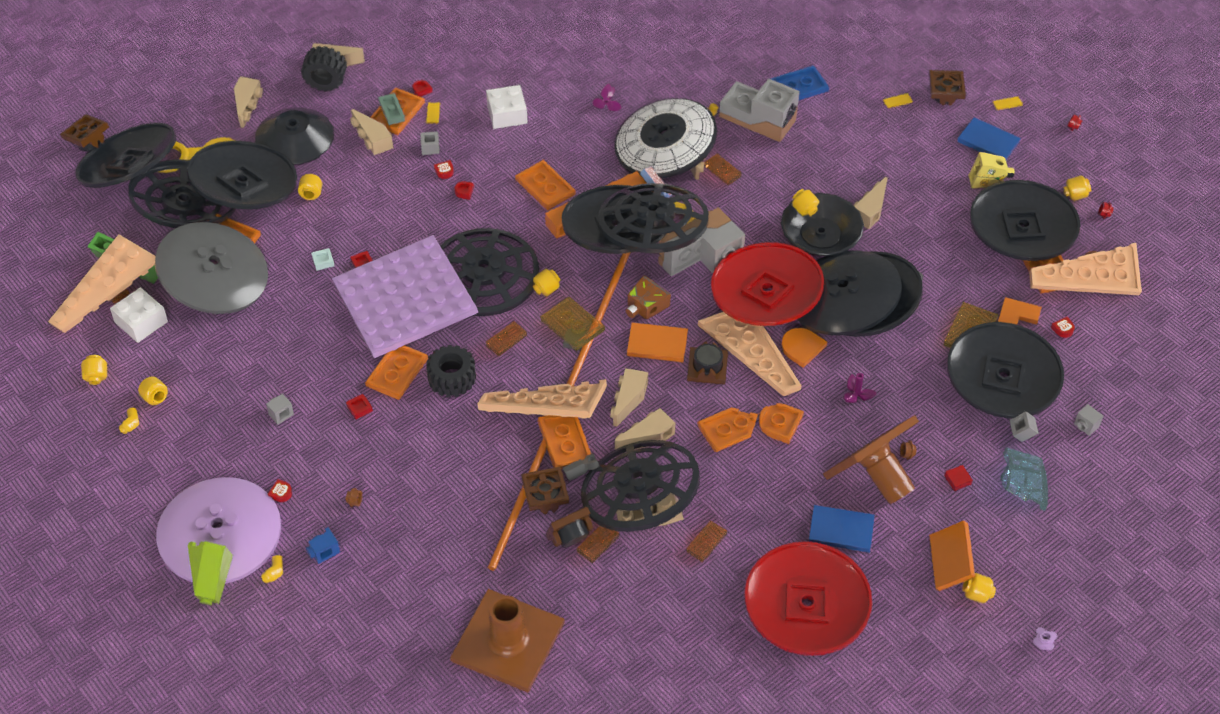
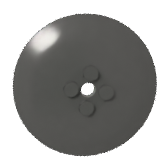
M198 222L180 226L162 239L155 256V270L165 290L180 303L201 312L226 314L243 310L259 299L265 290L268 280L267 263L256 244L239 231L221 224ZM209 260H215L218 264H213Z

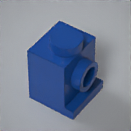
M329 527L325 528V533L317 535L308 541L309 546L306 547L309 557L311 559L315 558L318 564L340 553L338 541Z

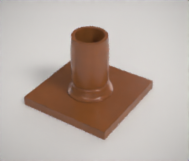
M913 415L824 472V477L828 480L856 463H860L866 468L867 473L889 504H893L913 491L915 487L894 453L890 451L889 442L918 423L919 420Z
M488 589L450 657L451 662L529 693L565 623V619L521 602L513 596L503 595Z

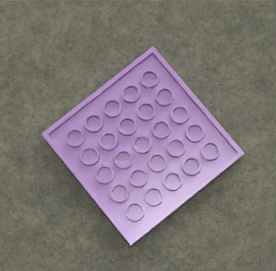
M434 235L332 278L373 358H377L478 313L476 305Z

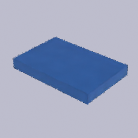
M814 65L770 78L773 81L800 91L799 100L829 91L828 84Z
M974 117L958 137L957 142L978 152L1001 156L1007 160L1019 144L1021 138Z
M814 505L809 542L870 553L875 515Z

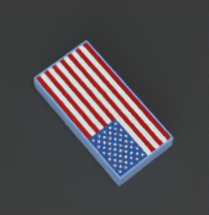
M652 166L640 172L647 183L665 184ZM661 192V196L667 198L672 196V194Z

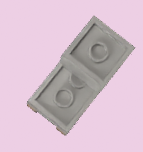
M768 79L760 90L736 81L720 102L719 117L781 142L796 122L800 91Z
M718 207L708 211L709 222L707 229L697 241L679 250L659 253L661 256L658 257V263L670 276L681 272L699 261L713 273L720 261L727 255L744 247L745 234ZM695 218L681 229L688 235L700 225L702 220ZM675 232L666 234L659 243L670 242L680 238Z

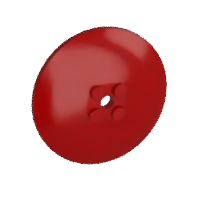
M775 242L756 243L735 250V252L730 253L720 261L711 279L712 296L717 306L731 318L757 326L781 325L801 318L816 306L824 289L823 272L811 255L792 245Z
M793 542L772 549L756 562L746 581L745 606L752 624L769 642L791 653L817 656L839 651L850 645L861 635L870 618L872 593L865 574L846 554L820 543ZM809 599L813 602V604L811 606H805L802 603V600Z

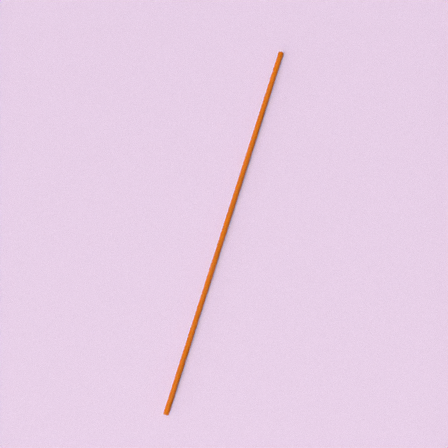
M623 253L566 383L570 384L571 387L574 386L630 253ZM542 439L529 472L538 471L547 450L544 439ZM523 486L488 565V569L491 571H495L525 502L526 495Z

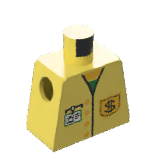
M979 152L968 175L971 188H987L992 184L1002 182L1004 178H1013L1014 168L1007 167L1004 157Z

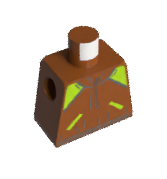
M644 275L628 294L626 314L630 318H634L639 314L644 319H650L670 306L671 294Z

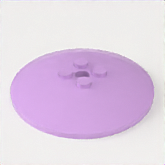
M222 477L208 479L188 487L167 505L157 526V546L166 566L179 577L193 582L188 543L195 542L196 546H199L200 541L224 545L233 555L225 584L231 583L255 572L270 558L280 538L281 519L274 500L260 486L239 478ZM216 522L223 523L219 528L212 527Z

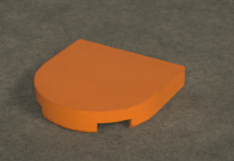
M794 328L784 334L782 349L789 359L804 368L827 346L828 342L811 330Z
M776 403V405L769 407L766 406L760 412L759 427L765 435L790 444L804 415V411L782 403Z

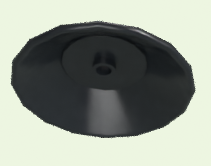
M304 107L286 108L272 113L261 122L255 132V143L279 151L293 165L305 164L319 158L329 149L334 140V127L329 119L316 110Z
M813 193L819 200V204L817 206L818 211L812 216H801L792 206V201L783 210L780 224L784 236L794 247L808 254L819 256L842 254L852 249L862 238L864 222L860 212L849 201L837 195Z

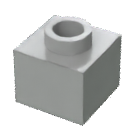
M438 132L420 133L422 155L440 154Z
M283 393L266 403L268 414L277 425L294 415L292 404Z
M1087 404L1078 412L1074 424L1078 429L1090 436L1099 428L1103 415Z
M1024 412L1010 420L1013 436L1021 442L1039 434L1035 417L1028 412Z

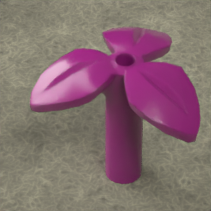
M609 83L601 91V96L604 99L596 98L593 100V105L598 109H603L605 104L610 111L622 109L620 103L611 101L615 88L611 87Z
M857 373L856 377L853 374L849 376L847 388L852 392L844 395L843 399L846 402L856 403L858 396L863 401H866L876 395L874 390H862L864 374Z

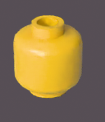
M315 174L303 175L299 181V195L306 200L317 199L321 194L322 180Z
M1081 175L1067 179L1066 186L1063 187L1065 196H1069L1072 201L1088 197L1089 192H1091L1088 178L1085 179Z
M801 189L792 197V206L801 216H812L818 211L819 200L810 190Z
M544 269L533 278L535 285L532 287L538 295L542 293L544 296H549L560 287L559 282L561 280L553 269Z
M99 355L87 356L81 362L82 379L91 385L100 384L101 381L107 378L106 360Z
M148 377L140 383L138 392L141 398L148 404L158 405L167 397L168 389L159 378Z
M975 573L974 578L964 581L962 586L966 598L980 603L987 602L989 598L992 599L996 588L993 586V580L978 573Z

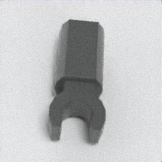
M590 454L582 461L580 459L563 467V471L567 479L571 481L586 474L588 470L598 468L599 463L594 454Z

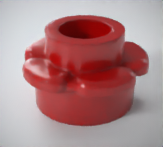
M1074 114L1069 120L1067 127L1071 128V131L1074 128L1078 129L1082 123L1080 115Z
M1102 202L1098 210V215L1102 216V219L1112 215L1114 209L1110 202Z

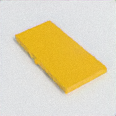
M908 93L883 99L887 108L913 102Z
M1018 96L993 101L997 110L1023 105Z
M428 103L427 123H439L440 103Z

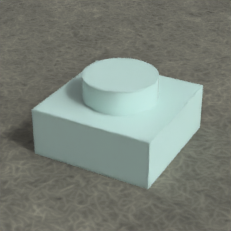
M329 248L311 253L316 271L334 266Z

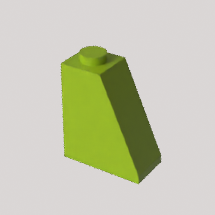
M200 541L199 546H196L195 542H189L188 553L194 595L202 604H219L233 555L224 545Z

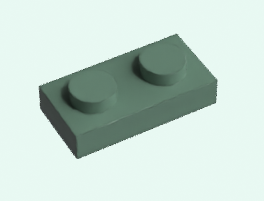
M395 93L378 97L388 125L405 121L404 113Z

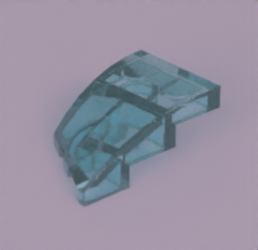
M1006 447L1003 455L1007 466L1000 476L1004 489L1025 501L1030 499L1038 503L1039 509L1045 511L1048 505V484L1042 458Z

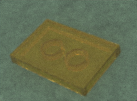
M567 297L540 316L541 321L576 351L605 331V326L570 297Z
M963 302L943 345L951 348L954 341L964 331L979 324L996 322L999 315Z

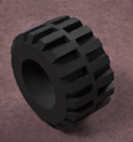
M328 46L311 48L307 51L301 68L302 79L305 80L306 84H310V87L316 88L319 91L324 90L328 92V90L334 91L338 89L343 83L347 69L345 57L340 55L339 51H335L334 48L330 49Z
M448 345V347H440V350L435 349L433 354L429 355L426 362L429 386L432 387L435 393L438 392L441 396L445 394L446 397H451V395L458 397L460 393L465 394L466 390H471L476 378L475 360L471 352H467L466 348L461 349L458 345L455 347ZM449 369H456V370H458V371L453 372V373H446V372H444V371L449 370Z

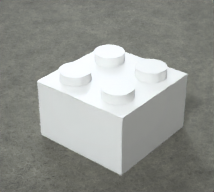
M520 85L486 90L487 106L493 129L527 124V108Z
M141 287L110 308L114 322L137 343L168 322L164 307Z

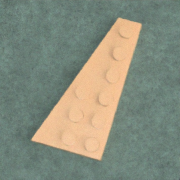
M118 234L48 322L63 333H66L84 320V316L92 310L95 312L100 308V304L106 300L110 301L132 285L133 281L140 275L144 276L147 274L148 270L155 265V255Z
M1136 243L1126 247H1116L1114 250L1106 252L1100 251L1080 256L1073 260H1064L1057 264L1031 268L1029 271L1031 289L1140 295L1142 292Z
M724 312L698 321V326L782 396L801 390L800 382L764 326L750 325L737 321Z
M605 379L599 380V384L589 385V381L572 387L570 384L538 387L537 391H528V388L520 389V392L510 393L509 391L484 393L478 402V410L523 413L526 415L540 414L543 416L590 418L607 387V382Z

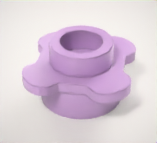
M1042 627L1037 628V636L1033 639L1034 645L1042 650H1052L1057 634L1053 631H1046Z

